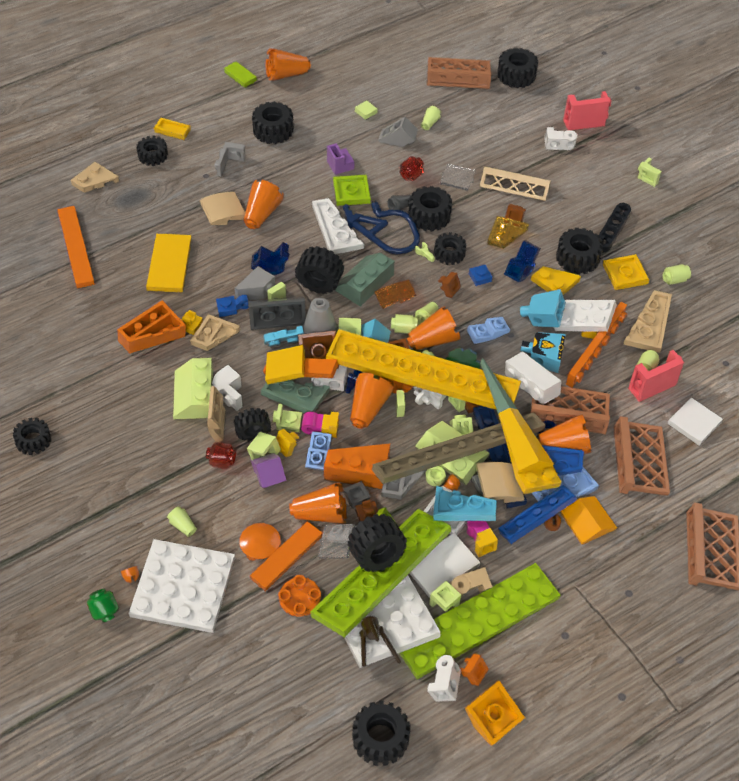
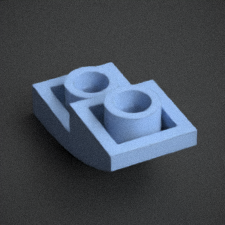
M503 317L487 318L484 324L469 325L467 332L473 343L477 344L503 336L510 332V328Z
M312 432L305 468L324 470L327 451L330 450L332 434Z

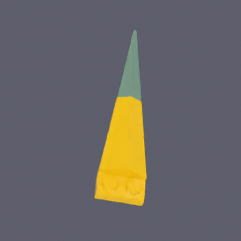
M482 358L480 364L499 415L515 479L522 492L527 494L560 487L562 482L553 467V461Z

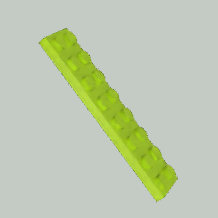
M417 509L399 527L407 540L403 556H400L399 560L392 564L393 566L387 567L383 571L367 572L358 566L310 611L311 617L345 638L451 532V526L443 521H434L433 516Z
M534 563L496 584L491 589L478 594L433 619L440 630V637L399 654L418 680L437 669L436 663L440 657L450 655L453 659L457 658L559 600L561 595L537 563Z

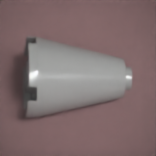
M324 298L312 300L303 324L304 334L336 330L337 333L338 326L329 302Z

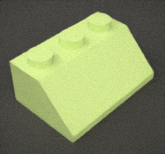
M192 358L175 370L173 419L208 418L210 389L213 386L212 358Z
M441 421L428 429L415 447L419 450L462 436L463 434ZM484 450L439 466L449 474L455 475L462 483L467 485L472 476L477 472V463H483L490 453Z

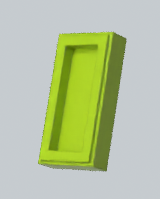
M237 61L224 68V72L244 88L257 81L256 76Z

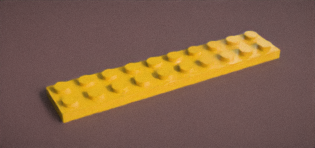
M338 329L326 355V359H337L339 365L497 410L484 372L478 368ZM493 373L512 402L515 403L521 381Z

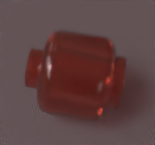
M410 156L400 164L399 173L404 180L414 181L424 173V162L419 157Z
M214 442L211 447L207 448L206 459H209V464L212 467L228 469L235 463L236 450L233 449L231 444Z

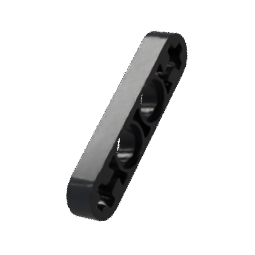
M619 203L615 207L599 233L598 238L602 239V244L606 240L602 253L610 250L627 222L631 212V206L627 203ZM618 220L620 224H615L612 221ZM606 231H612L614 234L609 235Z

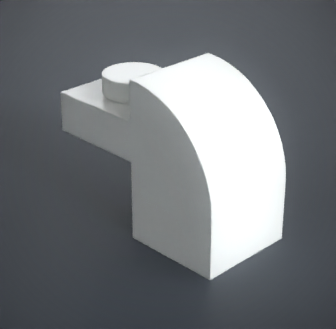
M227 365L215 374L212 385L223 395L225 404L238 411L243 407L242 396L237 392L241 388V377Z

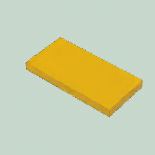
M156 233L146 285L147 291L183 292L192 241L191 235Z

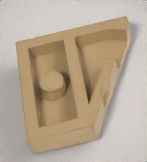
M208 314L192 337L191 345L209 351L239 333L240 326Z

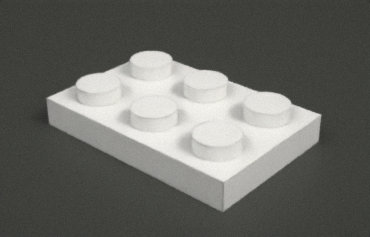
M565 300L566 303L560 327H554L555 331L608 332L617 306L616 301Z

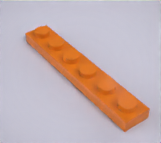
M620 302L616 307L608 332H598L568 373L567 386L573 388L576 382H581L584 371L591 368L594 357H599L602 346L608 344L611 338L610 335L615 334L619 323H623L626 319L627 313L625 311L627 304Z

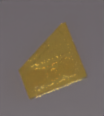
M497 216L487 245L504 249L528 231L529 224Z

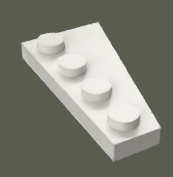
M329 198L312 201L314 213L329 251L331 250L334 254L364 249L363 242L356 237L354 230L349 228L347 221L342 219L339 211Z

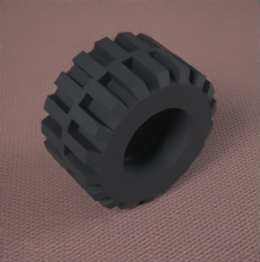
M523 48L503 51L498 63L497 76L504 85H509V87L525 88L530 86L536 79L538 68L537 56Z
M275 101L260 104L252 112L253 134L261 142H266V144H277L279 142L283 143L284 140L287 141L294 131L291 108H288L286 104L283 105V103H276Z
M424 186L422 189L418 188L416 191H413L412 196L409 198L408 214L418 229H423V231L441 230V227L445 228L449 224L452 212V199L450 194H446L447 191L441 190L439 187L434 188V186Z
M586 228L568 229V232L565 231L559 239L556 260L559 261L558 264L563 266L565 271L569 270V273L572 274L573 272L579 275L581 273L588 274V271L593 272L594 268L596 269L600 263L603 251L602 239L598 238V234H594L593 231H588Z
M319 246L315 248L309 247V249L304 250L295 268V277L309 291L319 294L331 293L337 288L344 272L343 261L339 259L337 254L327 250V248H320Z
M375 514L372 517L365 518L364 521H360L351 530L352 533L349 534V541H347L349 550L359 566L367 572L383 571L385 568L393 566L392 564L397 562L400 556H403V550L407 546L405 535L395 521L385 514L380 516Z
M379 701V704L375 705V702H371L369 708L366 706L361 708V713L358 712L353 721L352 740L354 749H357V754L360 758L364 756L365 762L369 763L371 760L375 766H378V762L383 763V766H388V761H391L392 764L397 762V757L402 758L404 751H407L410 722L407 721L406 713L401 714L402 709L399 706L393 707L394 703L389 702L388 705H385L384 701ZM384 725L393 731L394 736L388 741L379 742L372 739L368 731L374 726Z

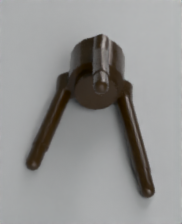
M374 616L364 618L361 621L362 630L359 631L362 666H366V638L379 641L380 635L397 663L400 664L401 659L386 636L383 626L379 625L378 619Z

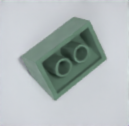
M381 252L368 255L340 279L335 291L361 306L394 276L395 261Z

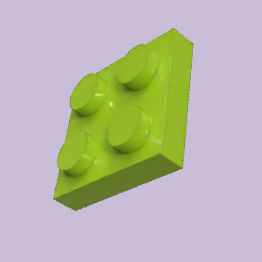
M367 175L333 177L336 206L370 204L371 198Z

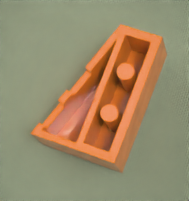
M162 300L117 329L118 342L130 354L186 337V325Z
M391 443L328 450L324 464V480L356 484L362 481L366 487L382 489L383 484L372 471L373 464L390 458Z

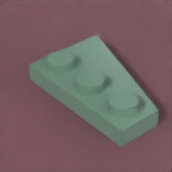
M292 380L268 385L266 383L261 389V395L302 413L315 412L330 391V386L316 387L313 386V383L302 385L296 384Z

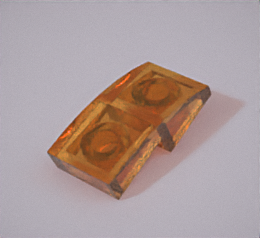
M410 280L397 282L374 292L382 309L398 301L403 303L417 296Z

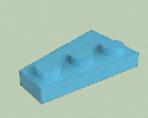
M436 486L433 512L434 521H496V500L476 495L469 497L461 495L460 491L453 490L448 492L444 491L443 487Z

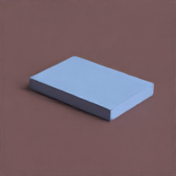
M582 467V471L579 473L559 476L562 482L560 487L564 485L576 495L577 500L594 492L599 487L598 483L584 467ZM559 487L532 492L537 501H540Z

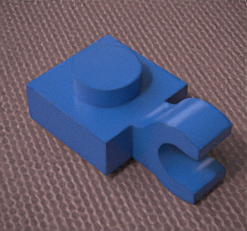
M241 295L236 300L234 296L216 299L219 317L235 315L239 309H248L247 295Z

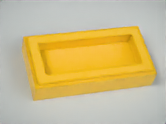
M160 118L154 127L155 133L185 140L191 131L190 125Z

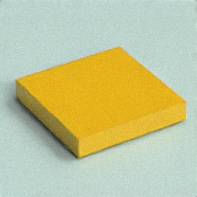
M637 254L603 261L605 271L615 290L649 283V278Z
M303 345L267 352L265 376L267 385L304 377L305 349Z

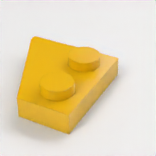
M544 266L531 276V281L545 291L550 292L561 289L563 295L580 282L581 279L579 275Z

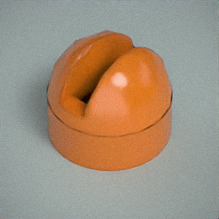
M451 474L443 486L452 491L458 490L460 480Z
M137 566L122 570L121 574L126 582L131 583V577H133L134 581H137L139 570Z

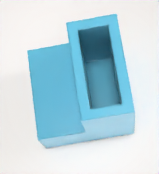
M373 319L361 325V336L386 343L389 342L391 331L378 320Z

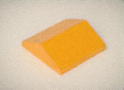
M595 496L579 498L560 512L582 545L617 529V526Z
M500 681L495 682L465 707L473 727L491 746L525 718Z

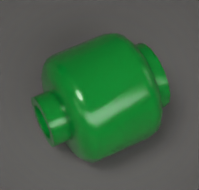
M103 588L89 595L90 598L87 600V606L94 620L107 622L115 618L114 614L118 611L119 606L112 591H106Z

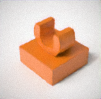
M473 654L471 659L465 658L464 661L467 665L465 668L460 669L461 674L468 678L471 685L479 686L489 668L481 655Z

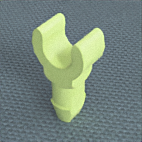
M422 242V249L415 246L416 254L425 256L431 262L435 260L434 255L429 251L425 242Z

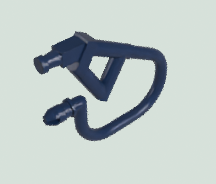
M372 201L371 203L373 213L377 218L358 213L353 215L349 205L343 206L349 228L354 227L384 251L391 254H405L413 251L415 246L419 245L420 235L418 229L408 213L393 209L382 211L377 201ZM394 215L405 218L414 236L413 243L404 248H392L386 245L375 234L388 226V222L378 218ZM360 222L369 223L376 226L368 230L364 226H362Z

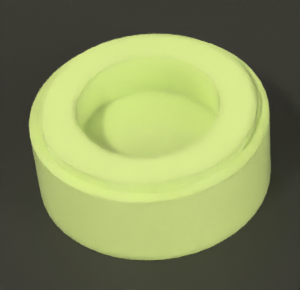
M436 466L427 469L426 481L428 484L440 486L445 482L446 472L442 467Z

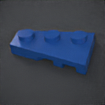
M542 445L553 461V467L558 476L582 471L584 451Z

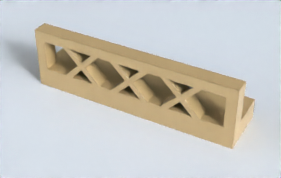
M484 166L480 187L546 201L551 181ZM486 175L494 177L497 181L492 185L484 184ZM506 179L510 180L513 185L506 189L502 187L500 182ZM524 183L530 189L525 192H519L516 186ZM537 186L545 188L543 197L536 195L533 189Z

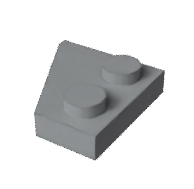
M426 470L383 484L381 497L401 500Z

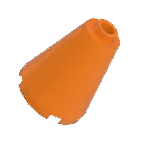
M270 48L267 51L266 55H269V59H266L265 63L266 75L270 77L269 81L304 74L310 70L311 64L307 57Z
M255 180L253 182L244 216V222L248 228H259L284 199V193L282 192L281 194L279 192L280 188L266 180H261V182Z
M443 306L409 332V337L406 340L410 348L414 347L415 350L458 341L460 340L459 332L455 333V321L449 310Z
M360 373L356 379L350 421L358 429H363V427L366 428L370 425L391 396L393 390L390 382L382 377L379 380L373 378L374 374Z
M583 414L538 434L539 438L537 439L543 446L582 450L584 454L591 453L589 434L586 426H584L586 422Z
M340 482L294 498L292 503L289 504L291 516L294 515L295 519L338 524L346 523V499L340 493L344 492L342 484Z

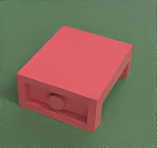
M606 91L602 92L601 98L577 101L575 95H568L563 118L567 130L605 126L606 119H608V109L611 106V99Z
M674 350L669 351L666 363L650 371L642 363L636 365L628 389L641 402L676 386L684 365L682 357Z

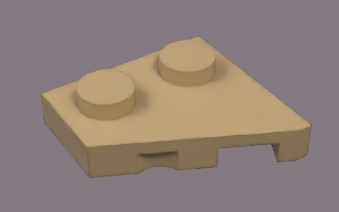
M94 162L71 180V184L82 192H88L94 188L104 187L106 182L113 181L117 183L119 177Z

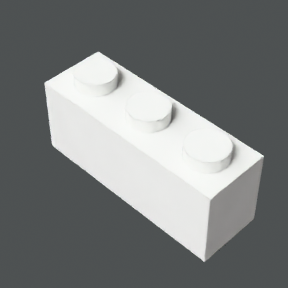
M521 352L506 361L505 375L509 378L520 380V388L544 405L561 394V380L526 353Z

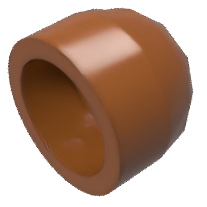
M557 514L544 522L545 528L549 531H557L561 525V518ZM552 519L555 520L556 525H552Z

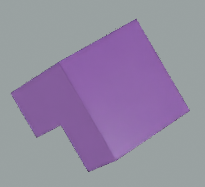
M337 143L327 146V162L335 175L354 169V160L346 148L340 150Z
M272 453L251 460L253 470L257 474L262 488L286 481L282 463L277 454Z

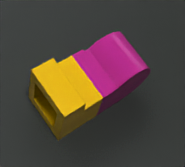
M306 412L303 415L301 430L312 435V432L332 434L333 438H337L339 412H331V415Z
M467 521L466 532L476 542L475 553L478 557L497 550L498 539L486 521Z

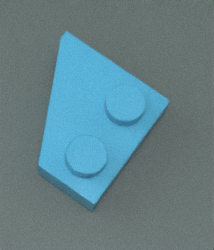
M298 326L294 330L287 331L285 329L264 334V344L277 346L282 341H287V343L298 342V334H304L303 326Z

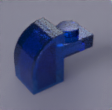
M526 240L523 241L517 256L510 259L504 275L518 283L524 281L536 265L535 260L541 248Z
M283 242L274 252L261 246L252 255L251 269L255 270L257 267H260L272 275L284 272L285 263L290 256L288 253L289 245Z

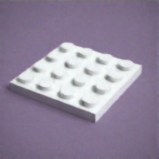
M154 539L129 611V616L213 633L234 564L235 554Z
M408 575L366 616H374L378 619L379 625L383 626L384 632L397 654L440 637V630ZM361 622L345 637L359 668L363 667L361 637L359 631L362 630ZM381 635L379 636V641L366 638V665L392 656Z

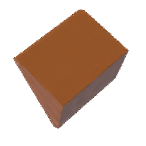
M336 330L298 334V346L303 345L305 358L326 359V355L336 336Z

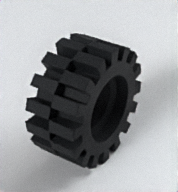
M147 136V139L142 138V141H138L136 146L137 154L142 164L146 163V166L150 164L155 166L156 163L160 165V162L164 163L165 159L167 160V144L161 137L158 136L156 138V136H152L150 138V136Z
M449 232V235L443 233V237L439 235L438 239L436 238L434 246V256H436L437 261L440 260L442 264L446 262L445 265L449 263L455 265V262L459 264L460 260L463 261L466 254L465 239L462 240L463 237L461 235L458 237L456 233L452 235V232ZM446 247H452V248H455L456 250L450 251V250H446L445 248H446Z
M250 408V411L246 409L244 413L240 412L238 416H235L234 426L236 435L239 439L242 438L243 441L246 439L252 441L259 432L266 434L271 432L269 415L264 409L260 410V408L254 410V408Z
M28 418L29 421L27 422L24 419L22 424H16L17 428L14 427L13 438L18 451H22V454L25 455L27 452L29 455H32L33 452L37 455L39 450L44 452L45 447L48 448L49 442H51L48 424L44 420L39 422V418H35L34 421L32 418ZM30 433L40 434L34 439H25V436Z

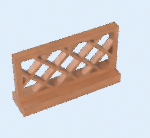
M428 57L427 85L490 89L491 72L489 60Z
M561 386V393H564L566 396L554 398L556 401L553 403L547 402L545 405L537 404L539 401L532 397L530 413H535L545 425L557 426L583 414L586 422L584 426H586L588 432L606 434L610 420V394ZM576 396H583L585 399L580 401ZM571 399L575 404L569 406L566 401ZM595 399H603L605 402L599 404ZM590 402L594 407L589 409L585 404Z
M620 416L614 426L619 492L628 494L629 491H638L668 496L670 488L662 427L628 422V417ZM630 429H635L640 435L635 437L630 432ZM649 431H650V432H656V433H657V439L654 440V439H653L649 434H647V433H648ZM641 437H644L650 443L647 447L639 441ZM634 443L642 450L638 454L632 449L631 445ZM654 446L659 451V455L655 456L649 448ZM645 453L652 461L647 463L641 455ZM637 460L643 468L641 470L637 469L633 465V461ZM654 462L661 468L659 473L651 467ZM647 469L654 477L649 480L642 473L644 470ZM637 476L646 483L644 486L635 484ZM657 479L663 484V488H658L652 482Z
M694 502L687 511L688 583L697 586L700 582L739 591L738 516L704 509L702 504ZM704 516H709L714 523L709 526L704 520ZM721 521H732V528L729 530ZM717 525L724 534L719 536L712 528ZM708 532L715 541L710 544L704 537V533ZM725 536H728L733 542L732 547H729L722 540ZM717 542L725 550L721 555L713 547ZM709 550L716 559L711 562L705 556V551ZM727 553L734 560L732 566L723 558ZM719 561L726 570L721 573L714 563ZM710 568L717 577H706V569ZM729 572L735 578V583L729 582L724 575Z

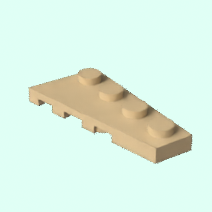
M653 291L636 323L631 328L629 335L625 338L623 345L660 353L672 294Z

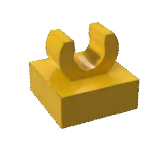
M191 310L186 312L181 319L186 325V332L192 335L196 333L203 323V318L197 316L196 312Z
M285 429L278 431L276 439L281 448L280 452L285 457L292 455L294 447L297 445L296 439H299V436L295 432L288 433Z

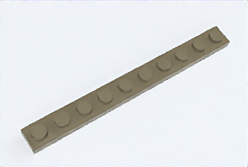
M535 413L522 416L534 434L544 431L545 424ZM499 423L373 464L372 471L382 484L505 444L506 439L502 425Z

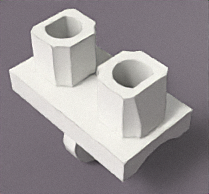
M414 386V394L417 396L415 402L418 405L423 403L429 405L431 403L437 409L442 407L443 400L447 397L446 395Z

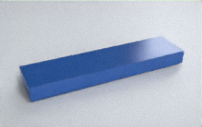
M562 485L499 527V533L510 544H513L577 501L576 495Z

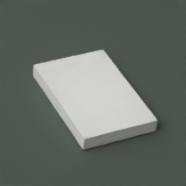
M453 533L442 540L409 574L430 598L431 593L445 581L450 583L455 577L473 571L480 566V562L458 536Z

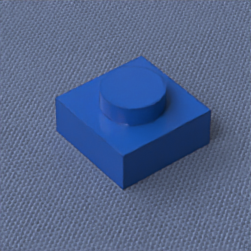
M486 265L469 269V275L475 286L492 282V275Z

